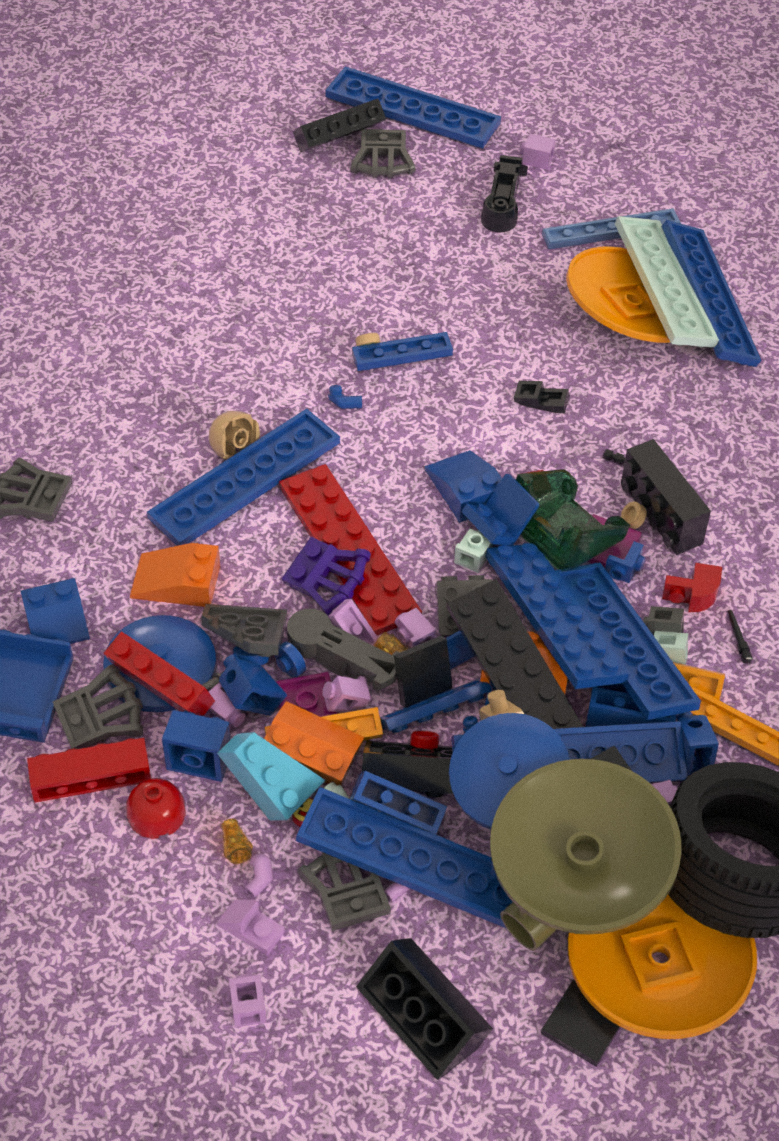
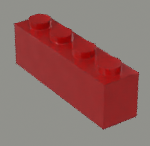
M122 631L103 653L112 665H115L121 672L180 712L187 711L204 716L215 702L204 686Z
M129 738L116 743H101L93 747L73 748L65 752L39 754L36 757L27 758L34 803L136 785L151 779L144 738Z

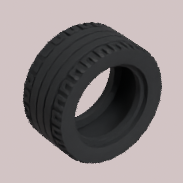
M723 762L703 767L687 776L680 783L670 805L680 830L681 859L676 880L668 895L687 915L701 924L724 934L743 938H767L779 935V866L759 865L739 859L723 850L708 836V833L722 832L746 837L768 849L779 860V772L764 766L745 762Z

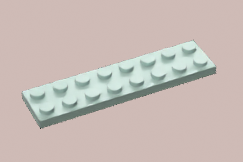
M618 216L615 222L616 228L671 344L715 347L719 339L667 241L661 227V222L659 220Z

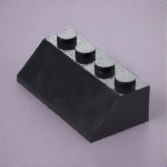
M366 740L363 751L362 772L367 771L413 792H426V795L430 797H442L443 793L453 794L449 778V766L453 754L452 746L439 745V747L434 749L413 747L410 743Z
M412 938L390 941L356 986L437 1080L441 1079L474 1053L493 1030L489 1023Z

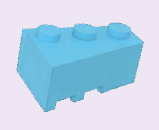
M254 732L236 734L217 753L270 821L288 820L325 781Z

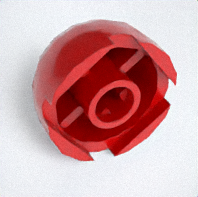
M151 778L140 782L130 792L126 802L127 819L132 830L140 836L151 839L159 838V836L167 833L169 835L175 833L183 824L186 816L183 795L176 785L165 779Z

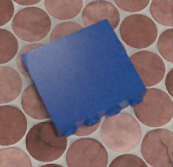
M4 629L0 630L1 736L45 743L56 712L53 701L61 697L74 659L70 642L62 639L40 638L33 634H16Z

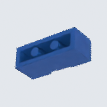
M367 771L359 774L349 798L433 834H437L447 806Z

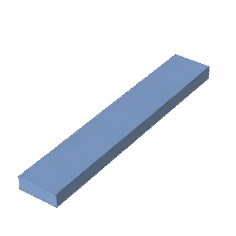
M674 208L621 216L659 220L662 225L666 219L681 223ZM617 217L542 229V236L548 249L621 238L615 225Z

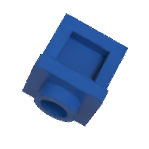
M634 541L624 560L609 555L605 570L610 577L618 581L622 580L630 583L635 571L640 572L646 558L642 556L644 545Z

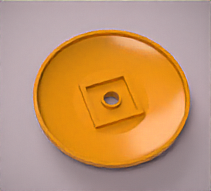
M608 246L590 248L580 252L572 259L566 274L567 286L575 301L586 313L604 326L623 335L649 342H670L626 248Z
M669 895L648 916L626 928L603 934H575L569 932L568 935L569 965L572 975L585 998L600 1014L611 1022L633 1033L647 1037L683 1039L707 1033L721 1026L735 1015L746 1001L757 971V948L754 938L724 934L701 924L687 915ZM660 952L665 954L669 960L665 963H659L652 958V955Z

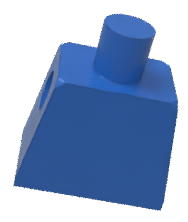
M236 654L229 655L224 660L223 665L226 669L219 677V682L236 709L271 716L287 697L286 692L261 665L241 660Z
M691 712L678 714L676 720L681 721L687 776L703 767L715 764L719 743L707 716H693Z

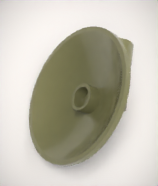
M595 759L564 760L543 766L526 775L503 798L496 811L491 828L490 851L493 868L503 890L513 901L501 912V919L505 927L519 943L529 950L535 951L556 930L575 934H603L626 928L648 916L662 903L670 892L680 866V830L667 801L643 777L627 768L607 761Z

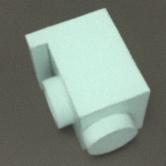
M469 529L460 544L458 543L455 547L454 563L478 573L487 560L485 557L487 548H493V544L479 530Z
M655 631L654 637L672 662L686 665L688 633Z

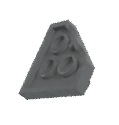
M205 604L201 625L248 653L257 654L261 657H270L279 653L287 622V609Z

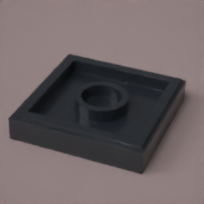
M443 636L436 637L394 655L400 705L408 708L453 688L447 639Z
M572 980L543 1026L541 1034L597 1067L621 1027L600 1014L582 994L576 981Z

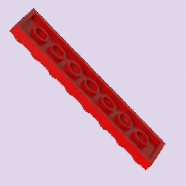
M326 464L279 481V488L310 537L328 545L331 544L338 550L355 551L356 549H365L371 553L370 561L366 562L363 574L364 581L361 585L356 586L351 599L377 636L398 628L395 620L404 612L417 608L422 614V610ZM337 561L336 564L353 570L355 562ZM334 574L340 585H344L347 582V579Z

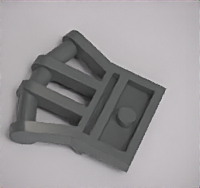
M361 129V148L351 163L350 171L353 173L372 175V178H378V175L393 178V176L399 174L415 173L414 162L406 150V130ZM366 155H373L372 166L362 163ZM378 155H388V166H378ZM394 155H399L404 164L394 166Z
M17 458L11 468L5 473H0V519L4 516L23 515L27 519L33 517L53 522L72 485L71 476L39 470L22 458ZM20 473H26L34 479L25 478L17 475ZM11 486H13V487H17V488L26 489V490H29V491H28V493H26V492H21V491L12 490V489H8V488H10ZM3 500H8V501H13V502H17V503L2 504V501H3Z
M115 665L106 667L87 686L53 701L71 749L87 748L100 741L103 743L109 737H139L143 735V725H141L142 702L135 696L136 688L134 684L122 677ZM107 682H112L117 686L93 697ZM119 698L125 699L124 703L99 714L97 708ZM129 714V724L104 726L113 720Z
M323 852L320 857L307 866L302 865L297 869L300 879L308 884L320 897L332 931L391 914V907L380 878L374 873H370V877L363 879L359 867L347 863L353 882L342 885L335 864L343 862V860ZM326 868L333 888L327 889L315 874Z

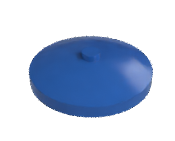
M156 615L136 620L121 629L108 645L109 647L122 631L201 685L212 679L213 674L216 672V653L210 637L197 624L181 617ZM104 655L103 666L105 669L112 665V663ZM119 670V674L134 684L136 688L135 696L141 700L143 705L141 711L157 713L177 710ZM107 682L110 689L117 687L112 682ZM119 698L121 702H125L124 698Z
M519 713L494 715L473 725L458 741L449 766L451 789L463 812L477 824L491 830L493 819L500 803L517 782L543 766L570 760L569 754L560 736L545 722Z

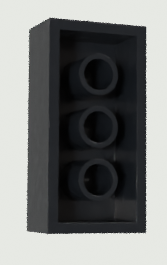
M654 439L627 449L621 479L622 489L631 495L634 502L646 508L648 521L651 527L657 529L661 534L664 544L667 547H671L676 555L702 545L711 513L708 506Z

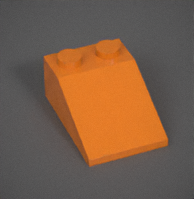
M188 543L141 553L130 598L205 607V604H211L220 569L219 546Z

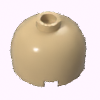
M242 411L222 413L213 421L209 430L210 446L216 455L225 460L238 453L236 448H239L240 452L260 437L258 422L252 419L250 414Z

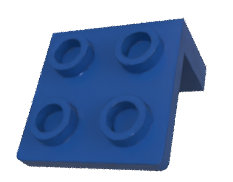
M505 474L485 505L467 503L462 513L491 544L513 546L538 509L539 503L512 475Z

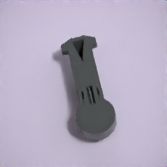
M303 609L290 617L287 623L288 642L300 652L303 658H313L327 670L342 677L347 675L352 679H357L359 676H365L368 678V682L372 683L373 689L376 691L393 684L397 680L394 655L400 652L395 651L391 655L332 625L330 618L318 609Z

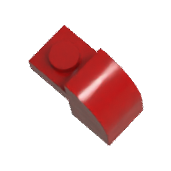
M695 562L692 579L666 575L662 599L670 600L673 603H688V612H701L710 608L717 598L721 583L722 567Z

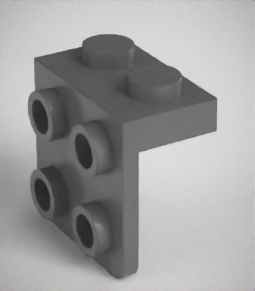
M484 575L468 576V580H457V576L441 577V581L435 583L440 635L451 636L460 631L446 607L447 603L491 582L492 579H484Z

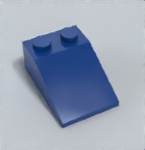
M471 450L424 466L428 476L459 523L469 520L462 513L466 504L485 505L502 480L495 467Z

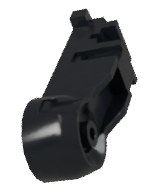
M500 155L499 162L494 163L495 175L491 194L485 199L481 213V223L490 231L507 232L517 224L518 206L515 199L521 175L527 176L528 166L523 165V158Z

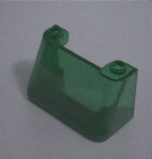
M565 469L517 474L516 481L539 503L538 509L520 535L529 543L536 545L538 550L557 569L561 571L573 570L618 544L626 537L630 524L622 517L610 516L605 524L602 525L574 501L578 485L575 478Z

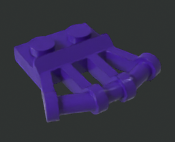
M310 537L281 579L289 587L312 597L322 611L329 616L333 612L332 610L337 608L345 599H351L356 586L362 584L366 562L370 561L371 553L365 549H356L355 551L338 550L331 544L328 545ZM336 562H355L354 569L349 570L336 564ZM329 572H332L347 579V582L344 585H338L326 579ZM319 587H322L336 595L325 601L318 594L317 590Z

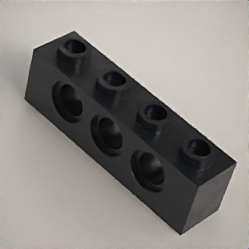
M379 98L302 125L292 132L300 152H304L361 131V129L378 125L386 120Z

